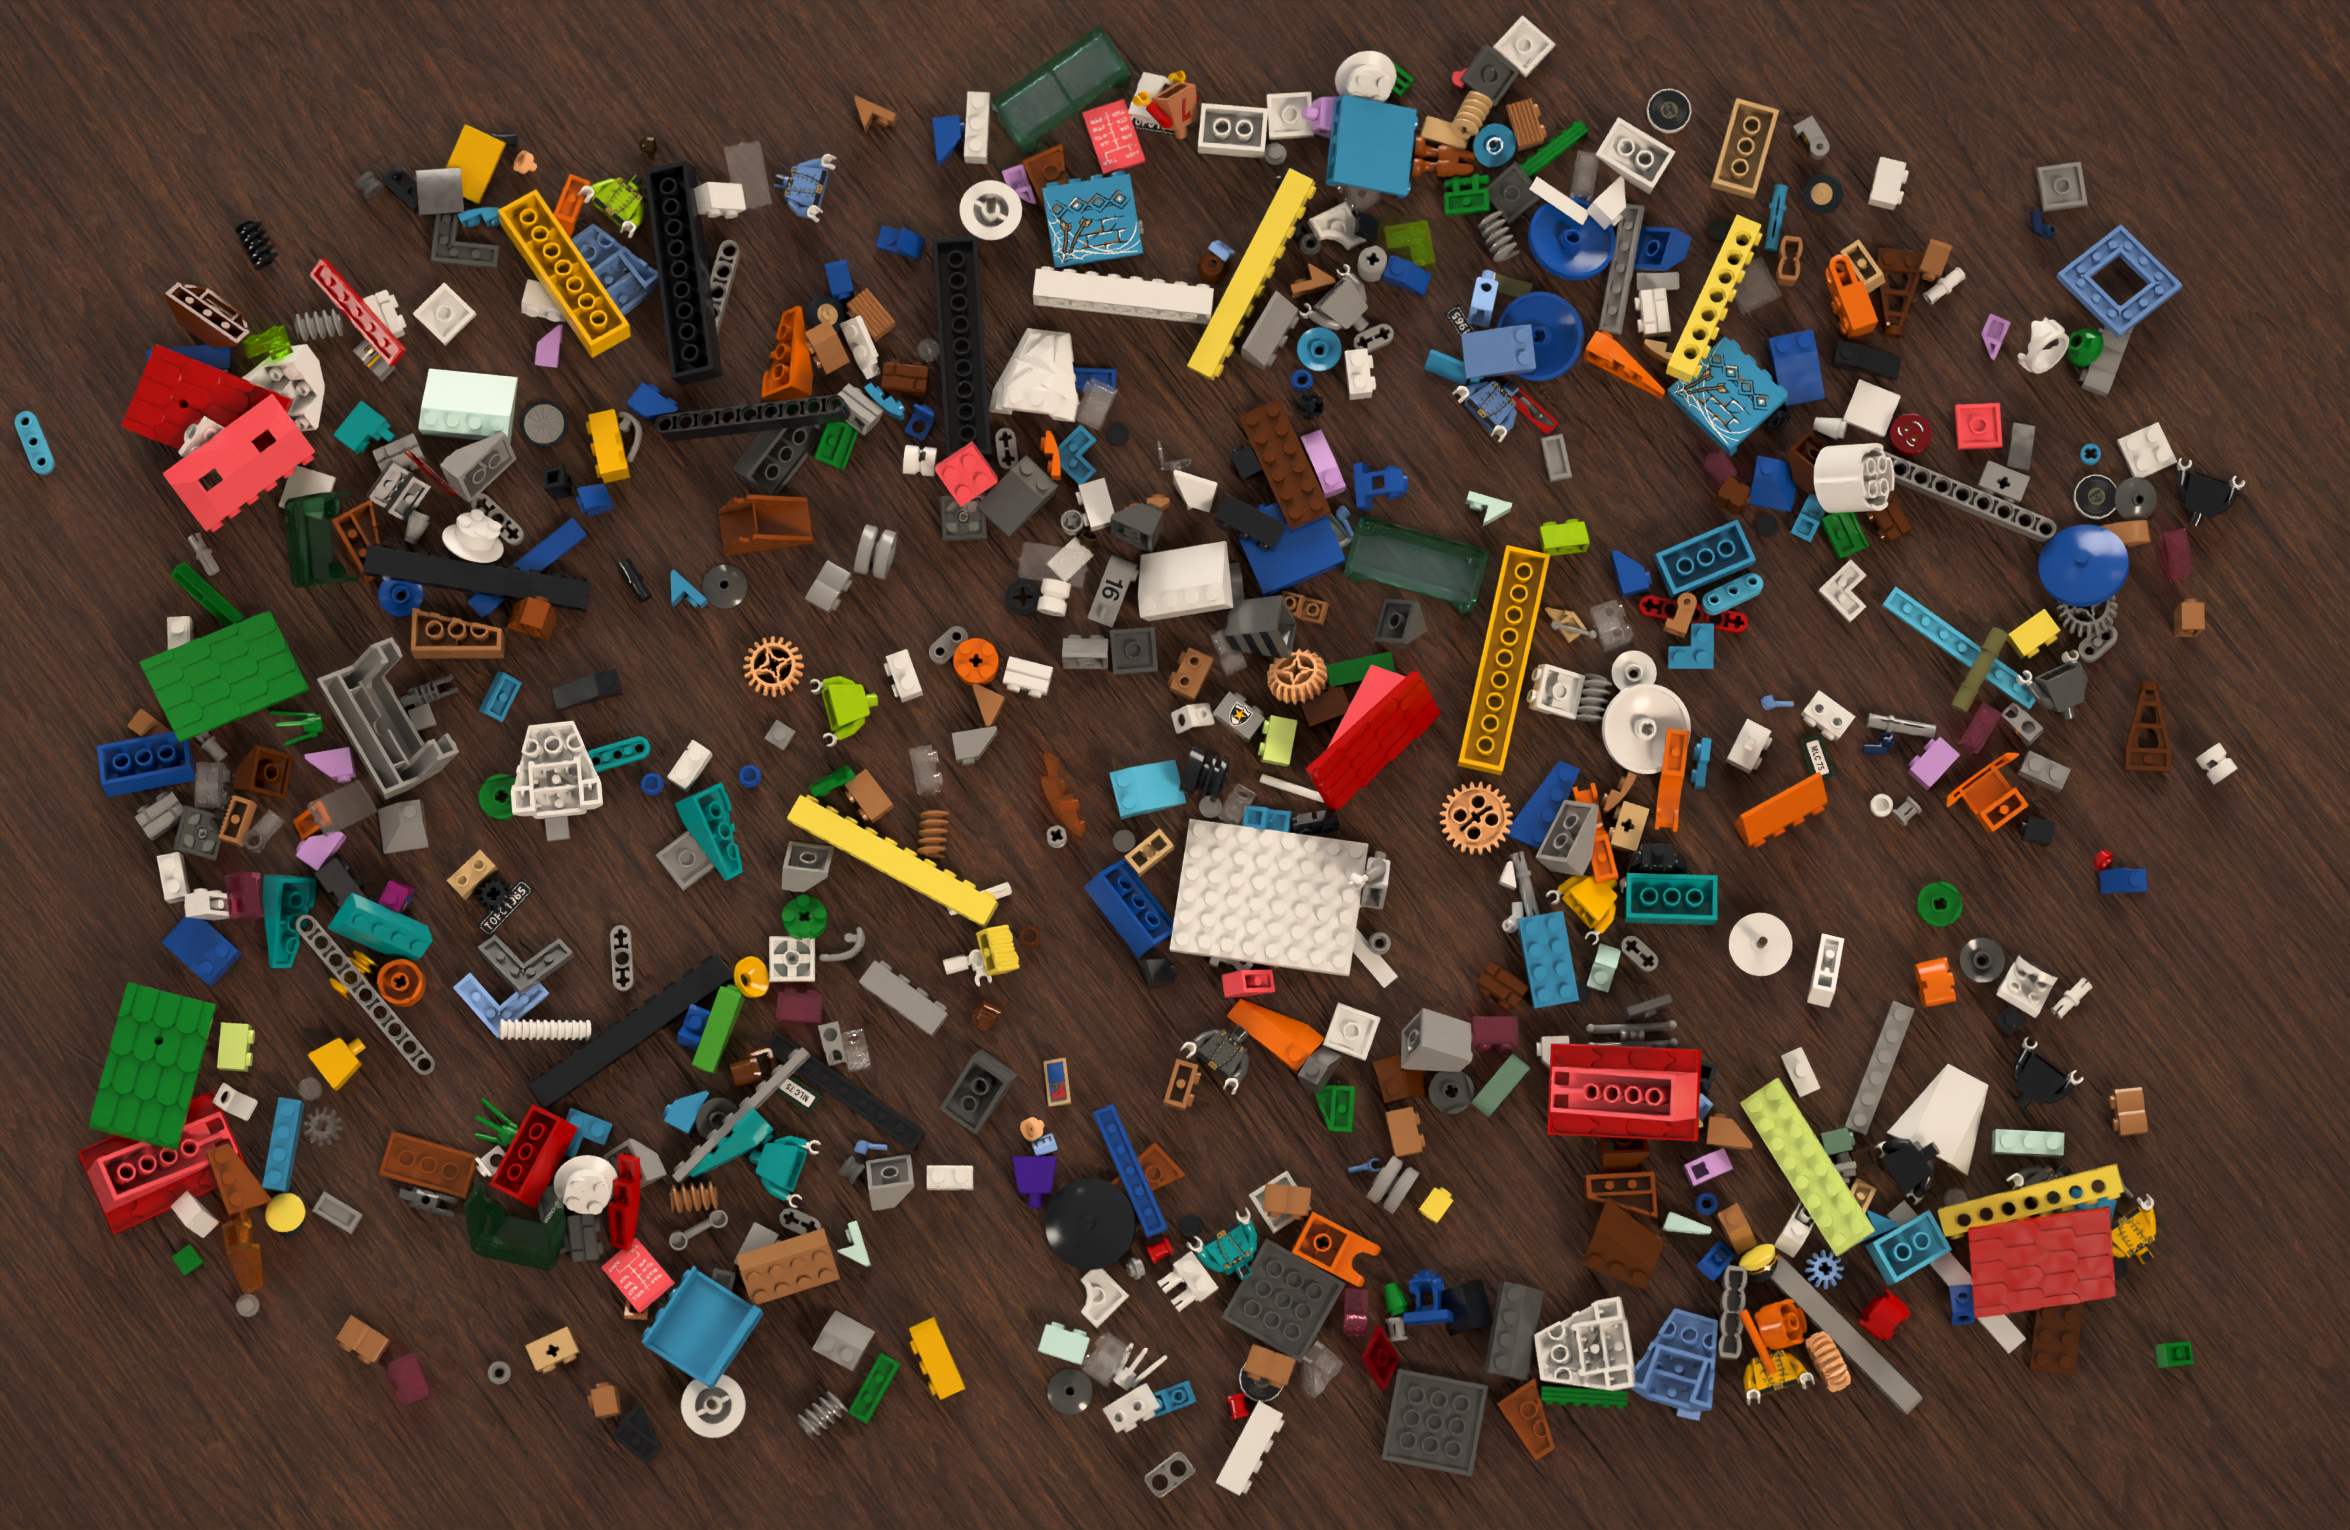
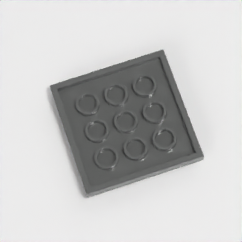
M1266 1238L1250 1266L1253 1272L1252 1275L1242 1280L1221 1318L1301 1363L1346 1283Z
M1398 1369L1381 1460L1472 1477L1488 1386Z

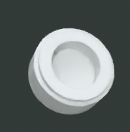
M1885 794L1876 795L1870 802V810L1877 817H1885L1893 809L1891 798Z

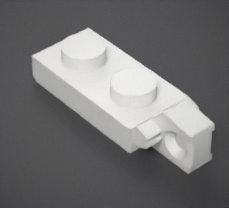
M859 315L841 323V329L857 365L862 369L866 379L880 374L876 364L877 356L879 355L862 317Z

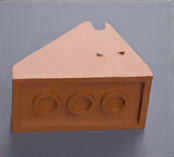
M746 495L745 498H732L718 511L725 556L814 544L807 497Z

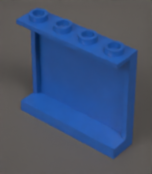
M1276 499L1274 504L1269 506L1262 504L1255 508L1286 524V530L1274 552L1269 550L1264 552L1256 547V543L1250 540L1245 542L1239 539L1260 587L1262 597L1270 596L1345 564L1346 558L1327 516L1290 531Z

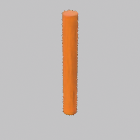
M1747 1309L1739 1312L1768 1374L1771 1375L1777 1372Z

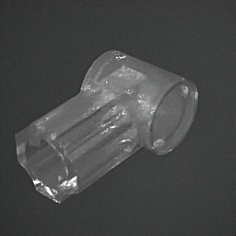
M1224 629L1210 636L1226 676L1247 668L1242 653L1232 650L1229 642L1225 640Z
M269 809L257 824L244 834V845L252 853L261 852L265 848L266 843L285 822ZM254 836L260 837L258 845H249L250 838Z

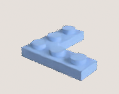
M471 973L453 987L498 1039L500 1038L499 1021L501 1019H504V1022H507L508 1019H511V1022H515V1019L519 1021L550 994L539 982L521 996L515 992L499 1006Z

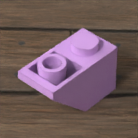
M1724 1148L1698 1158L1682 1167L1691 1187H1695L1733 1169Z

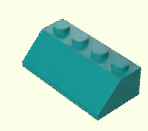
M1627 873L1624 923L1715 925L1717 921L1718 875Z
M354 893L350 894L328 926V930L395 959L409 961L419 959L433 941L427 925Z

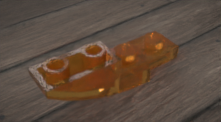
M1052 752L1043 754L1048 776L1040 778V782L1046 799L1061 824L1075 838L1083 840L1082 833H1086L1083 819H1078L1077 812L1081 811L1078 798L1073 799L1072 793L1063 795L1062 792H1066L1063 778H1058L1057 771L1061 770L1058 757L1053 758Z
M249 1209L228 1216V1223L222 1225L228 1259L235 1278L244 1294L263 1289L260 1244L253 1243L251 1212Z

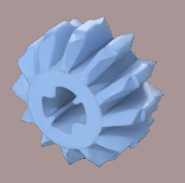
M1821 1250L1820 1257L1817 1253L1812 1254L1815 1262L1810 1259L1806 1261L1812 1268H1806L1804 1271L1805 1273L1812 1272V1276L1808 1277L1807 1280L1810 1282L1815 1278L1814 1287L1817 1288L1822 1282L1823 1289H1827L1828 1281L1834 1287L1837 1285L1834 1278L1842 1279L1843 1276L1836 1272L1844 1270V1267L1836 1266L1841 1261V1258H1836L1833 1261L1834 1252L1831 1251L1828 1257H1826L1825 1250ZM1822 1263L1825 1264L1826 1268L1830 1269L1826 1276L1822 1271H1819V1268L1823 1266Z

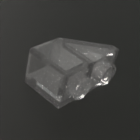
M1318 1341L1302 1358V1389L1313 1398H1316L1318 1394L1324 1391L1329 1381L1339 1373L1340 1368L1344 1365L1334 1353Z

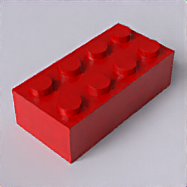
M532 1104L489 1185L535 1209L578 1127Z

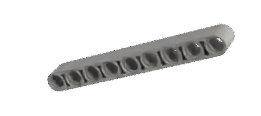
M1884 451L1887 458L1891 457L1893 468L1900 466L1904 469L1905 473L1901 476L1894 472L1895 483L2039 542L2049 541L2056 532V524L2049 518ZM1922 475L1925 478V483L1918 484L1914 476ZM1942 483L1946 487V491L1938 492L1935 484ZM1956 493H1965L1967 496V500H1958L1956 497ZM1977 501H1985L1988 506L1987 509H1980L1977 506ZM1998 509H2005L2008 512V517H2000ZM2025 517L2028 519L2029 526L2024 527L2020 525L2019 518ZM2039 527H2048L2050 530V534L2043 535L2040 532Z
M300 916L296 920L295 926L303 939L414 1070L422 1075L431 1073L435 1063L424 1047L312 916ZM306 918L310 919L313 925L312 929L308 932H304L300 928V922ZM319 936H324L327 939V946L323 949L316 948L314 943L315 939ZM335 953L342 957L341 964L336 967L332 966L329 962L330 956ZM348 971L355 972L357 976L356 981L352 984H347L344 980V975ZM363 988L371 991V998L368 1001H362L359 998V992ZM377 1006H383L386 1009V1014L381 1019L376 1018L373 1013ZM393 1023L399 1024L401 1028L400 1033L396 1036H391L388 1032L389 1026ZM411 1040L415 1043V1050L412 1053L404 1052L403 1044L406 1041ZM421 1058H427L430 1061V1066L427 1070L422 1071L418 1068V1061Z
M1777 1254L1779 1257L1777 1268L1769 1280L1788 1299L1795 1301L1793 1304L1797 1308L1800 1307L1804 1315L1821 1332H1826L1836 1347L1898 1409L1907 1415L1923 1399L1922 1396L1782 1256Z

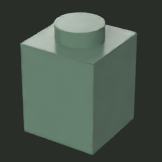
M1847 1127L1818 1135L1820 1144L1828 1156L1850 1152L1853 1150L1852 1145H1855L1853 1133L1848 1132Z

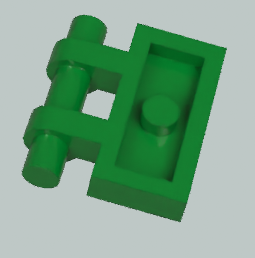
M1473 174L1472 177L1461 178V176H1453V179H1445V188H1453V192L1444 193L1445 215L1448 217L1490 212V191L1488 188L1481 189V184L1490 183L1489 175L1480 176V174ZM1463 186H1472V190L1461 191Z

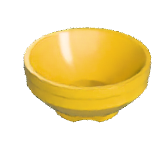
M752 956L740 960L734 970L735 986L740 989L743 995L749 998L764 995L769 987V973L764 963ZM741 974L745 975L747 979L746 986L741 981Z

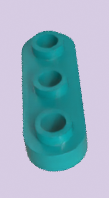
M637 736L592 749L587 753L591 761L594 758L600 759L598 765H593L596 773L647 758L650 754L651 746L647 739ZM638 745H642L644 747L643 751L640 753L636 752L635 750ZM621 752L622 756L619 759H615L614 754Z

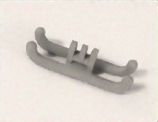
M1673 1020L1656 1023L1588 1024L1586 1027L1587 1032L1591 1034L1620 1033V1042H1589L1588 1045L1652 1047V1044L1663 1048H1675L1678 1045V1041L1674 1038L1670 1040L1643 1041L1644 1032L1675 1029L1677 1023Z

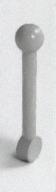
M1558 621L1551 623L1553 630L1563 629L1587 635L1591 639L1597 637V632L1594 630L1586 631L1561 625Z

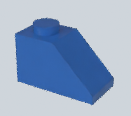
M959 115L932 118L937 166H942L962 143L961 135H965L964 122H960Z
M1390 255L1382 282L1424 296L1431 274L1410 261Z
M844 259L825 264L832 298L838 299V301H845L850 299L852 295H855L847 260Z
M1611 551L1610 557L1621 598L1647 592L1649 585L1652 584L1649 571L1645 572L1643 565L1619 551Z

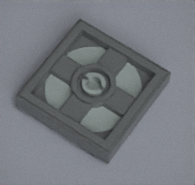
M985 494L978 495L962 507L959 506L953 496H940L942 542L987 539L986 516L976 508L985 498Z
M184 806L173 849L216 861L221 843L218 835L221 834L220 830H222L221 826H223L222 822L225 821V816Z

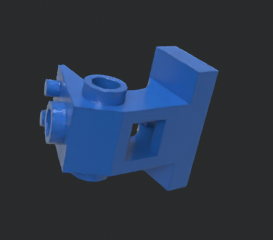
M1364 463L1353 464L1357 508L1363 511L1373 510L1372 499L1374 497L1387 495V499H1398L1404 497V493H1408V477L1403 475V469H1398V466H1387L1385 470L1370 472V466ZM1384 478L1385 488L1374 489L1373 480Z
M1429 1269L1420 1270L1417 1272L1418 1274H1414L1409 1284L1411 1294H1415L1416 1308L1414 1312L1403 1313L1404 1323L1413 1326L1454 1322L1453 1312L1448 1309L1442 1310L1441 1291H1444L1443 1278H1439L1438 1272L1431 1273ZM1433 1292L1434 1305H1424L1423 1293Z

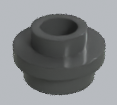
M1307 233L1301 237L1299 247L1304 254L1315 255L1320 251L1322 243L1321 240H1317L1314 233ZM1312 241L1315 245L1313 248H1308L1306 243Z

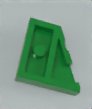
M1326 1085L1321 1095L1314 1092L1329 1131L1353 1133L1356 1087Z

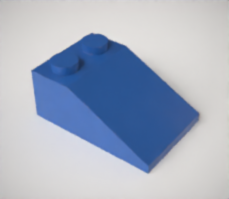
M1813 329L1769 338L1766 345L1775 384L1782 385L1788 392V404L1786 406L1789 407L1825 399Z
M185 916L162 941L172 953L210 987H213L242 955L235 946L204 919Z

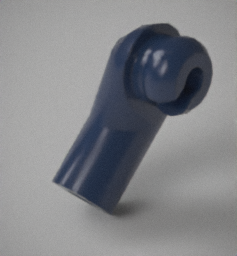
M2040 210L2030 212L2032 231L2043 239H2051L2056 234L2054 226H2049L2042 222Z
M1884 733L1876 744L1864 743L1863 754H1886L1894 745L1893 734Z

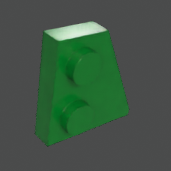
M845 765L808 787L814 797H823L830 793L831 789L843 786L856 777L851 768Z

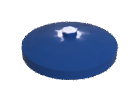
M1568 197L1586 210L1591 205L1584 200ZM1546 202L1537 210L1528 229V242L1535 259L1548 272L1563 279L1579 281L1597 276L1607 267L1615 252L1616 239L1611 224L1604 230L1588 215L1584 224L1581 225L1549 202Z
M1532 292L1515 299L1503 311L1497 328L1531 324L1536 369L1533 372L1516 375L1531 381H1549L1565 374L1578 360L1584 344V328L1578 312L1567 300L1548 292Z
M2077 525L2060 531L2046 543L2039 556L2038 572L2044 589L2055 600L2070 606L2087 607L2110 599L2121 589L2128 576L2129 558L2126 547L2121 539L2110 530L2096 525Z

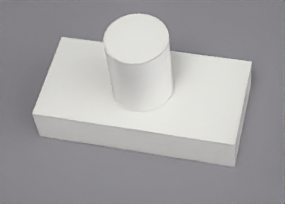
M1802 1047L1780 1056L1799 1098L1820 1089Z

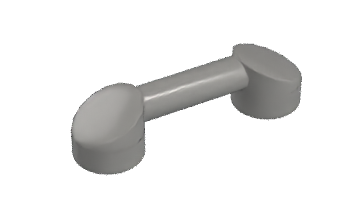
M714 1209L710 1212L709 1218L684 1232L674 1231L669 1237L670 1246L674 1250H682L686 1247L688 1239L709 1227H724L728 1221L727 1214L721 1209Z

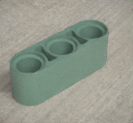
M1512 1054L1471 1104L1489 1118L1528 1072L1530 1067L1516 1055Z

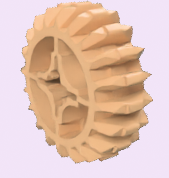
M774 636L770 638L771 643H767L766 638H762L764 645L760 646L758 642H755L754 645L757 650L748 649L752 657H744V660L750 663L743 665V669L749 671L744 676L746 679L752 678L748 683L750 686L757 684L755 687L757 693L764 688V696L768 695L769 690H772L773 697L777 695L776 690H780L783 696L785 695L783 688L787 687L790 692L793 691L790 683L798 685L799 681L795 676H803V673L797 670L804 668L803 663H797L803 659L802 655H795L799 651L797 647L790 650L792 646L791 641L783 645V637L779 638L778 643H775ZM771 650H780L786 653L789 658H776ZM765 653L766 662L759 666L760 668L755 669L758 658ZM770 657L775 664H779L776 666L777 676L772 669L768 670L771 667ZM792 664L790 674L782 681V670L787 668V665ZM771 675L776 683H766L758 676Z
M1300 648L1297 652H1292L1291 658H1275L1274 664H1270V671L1267 672V683L1273 696H1276L1279 701L1284 700L1286 704L1292 701L1295 706L1298 701H1302L1305 704L1306 699L1313 701L1314 695L1320 696V690L1325 689V683L1328 679L1327 668L1321 657H1318L1316 653L1311 654L1308 649L1302 652Z
M1822 1331L1806 1339L1807 1352L1827 1389L1835 1392L1846 1388L1851 1382L1850 1375L1840 1352L1830 1336Z

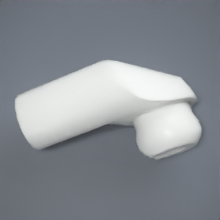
M1523 902L1512 903V915L1502 923V928L1507 933H1513L1518 929L1516 919L1524 917Z

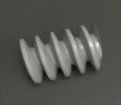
M1502 211L1490 214L1482 219L1478 225L1479 230H1484L1482 237L1488 238L1485 243L1487 246H1491L1489 252L1495 254L1493 257L1495 262L1505 261L1520 252V250L1513 251L1517 243H1509L1514 236L1505 234L1510 228H1502L1501 226L1506 220H1498Z
M1378 246L1365 248L1360 253L1357 271L1363 280L1375 282L1383 277L1387 263L1385 251Z
M331 309L330 316L327 315L325 310L322 311L321 317L318 316L316 311L313 313V318H310L307 312H305L304 319H301L299 314H296L295 327L298 341L300 335L304 341L308 340L309 334L313 340L317 339L318 333L322 339L326 338L327 332L330 337H334L335 331H337L339 336H343L342 317L340 312L336 314L334 309Z
M1589 673L1585 674L1589 680L1583 683L1588 689H1583L1581 692L1585 697L1580 699V703L1584 706L1578 707V712L1582 715H1577L1576 719L1597 723L1598 721H1603V717L1599 713L1606 711L1601 704L1609 702L1603 698V695L1611 694L1605 687L1612 686L1613 684L1603 676Z
M829 1391L826 1392L828 1400L822 1397L819 1398L820 1406L812 1403L813 1412L805 1409L807 1417H803L800 1414L797 1415L800 1426L812 1440H814L812 1432L817 1435L821 1434L819 1427L828 1429L826 1421L835 1423L833 1415L841 1418V1409L849 1412L838 1397Z

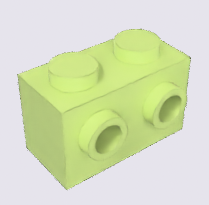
M1273 715L1268 718V721L1264 720L1262 733L1265 734L1264 743L1260 742L1258 755L1261 756L1260 762L1285 767L1290 764L1297 720Z
M221 1022L218 1069L248 1072V1066H252L253 1054L250 1053V1044H253L255 1039V1031L252 1030V1026L249 1024Z

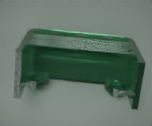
M350 492L315 493L290 498L286 501L284 512L290 579L295 588L338 585L358 581V577H346L345 567L340 562H334L330 518L336 517L340 511L339 498L351 496Z
M478 1181L464 1204L469 1239L473 1252L485 1258L547 1271L552 1270L558 1261L566 1229L563 1199L557 1198L553 1207L545 1216L543 1223L505 1215L504 1209L498 1201L485 1197L483 1182Z

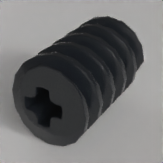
M247 221L240 224L235 229V232L239 234L238 238L243 242L244 249H247L246 253L251 257L250 261L255 265L254 269L261 270L274 262V259L279 254L278 252H270L274 249L273 244L266 245L271 239L270 237H262L267 232L266 229H258L263 225L262 221Z

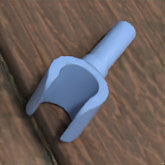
M1341 506L1336 511V518L1344 525L1351 538L1355 534L1346 520L1351 514L1345 506Z
M1773 695L1765 696L1761 699L1765 710L1775 707L1794 706L1793 701L1775 702Z
M860 1140L856 1143L854 1151L866 1155L868 1148L887 1150V1145L873 1144Z
M1373 1158L1367 1164L1348 1168L1349 1173L1367 1170L1371 1173L1378 1172L1381 1168L1373 1169L1371 1163L1379 1161V1159Z

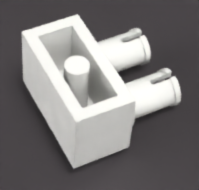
M1192 1251L1173 1264L1174 1268H1172L1173 1271L1157 1281L1160 1287L1169 1282V1284L1162 1288L1165 1294L1180 1282L1186 1283L1187 1289L1170 1300L1174 1306L1183 1301L1176 1306L1178 1312L1194 1300L1201 1303L1218 1290V1286Z

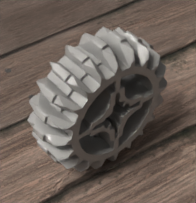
M2114 595L2100 604L2088 606V608L2091 607L2090 612L2085 610V608L2083 609V607L2073 606L2072 609H2068L2069 605L2057 601L2059 606L2056 607V612L2060 613L2058 620L2064 621V628L2070 627L2069 632L2071 634L2077 630L2079 637L2084 632L2089 638L2091 637V632L2094 631L2095 635L2098 636L2100 635L2099 628L2106 632L2108 630L2107 625H2113L2114 620L2112 618L2117 616L2115 610L2118 608V604L2114 602L2116 596ZM2105 606V612L2096 620L2095 613ZM2078 618H2084L2087 622L2080 621Z

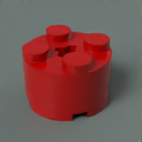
M1884 1288L1882 1291L1885 1294L1881 1297L1876 1295L1861 1312L1863 1319L1857 1320V1323L1878 1341L1881 1339L1888 1341L1896 1332L1894 1329L1899 1322L1903 1323L1910 1315V1312L1907 1310L1908 1306L1888 1288Z

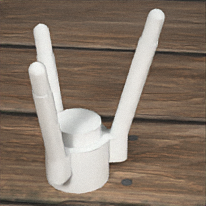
M1130 1343L1119 1367L1114 1372L1116 1376L1113 1381L1126 1391L1130 1387L1135 1388L1143 1378L1167 1359V1355L1161 1357L1135 1378L1136 1374L1133 1371L1148 1349L1144 1348L1129 1368H1124L1134 1346L1133 1343Z

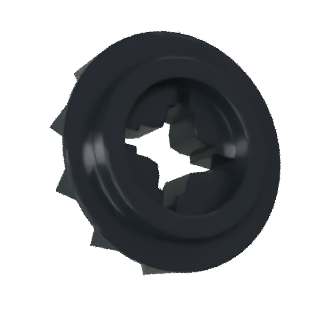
M1018 580L1008 587L1005 601L1013 613L1025 616L1034 613L1037 609L1041 593L1033 582ZM1022 589H1024L1026 596L1033 597L1026 600L1025 607L1021 604V600L1013 599L1021 596Z

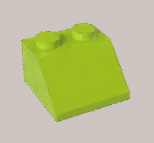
M1578 519L1566 520L1565 524L1558 525L1556 522L1543 523V526L1538 531L1541 553L1549 554L1550 556L1586 552L1589 546L1585 522H1579Z

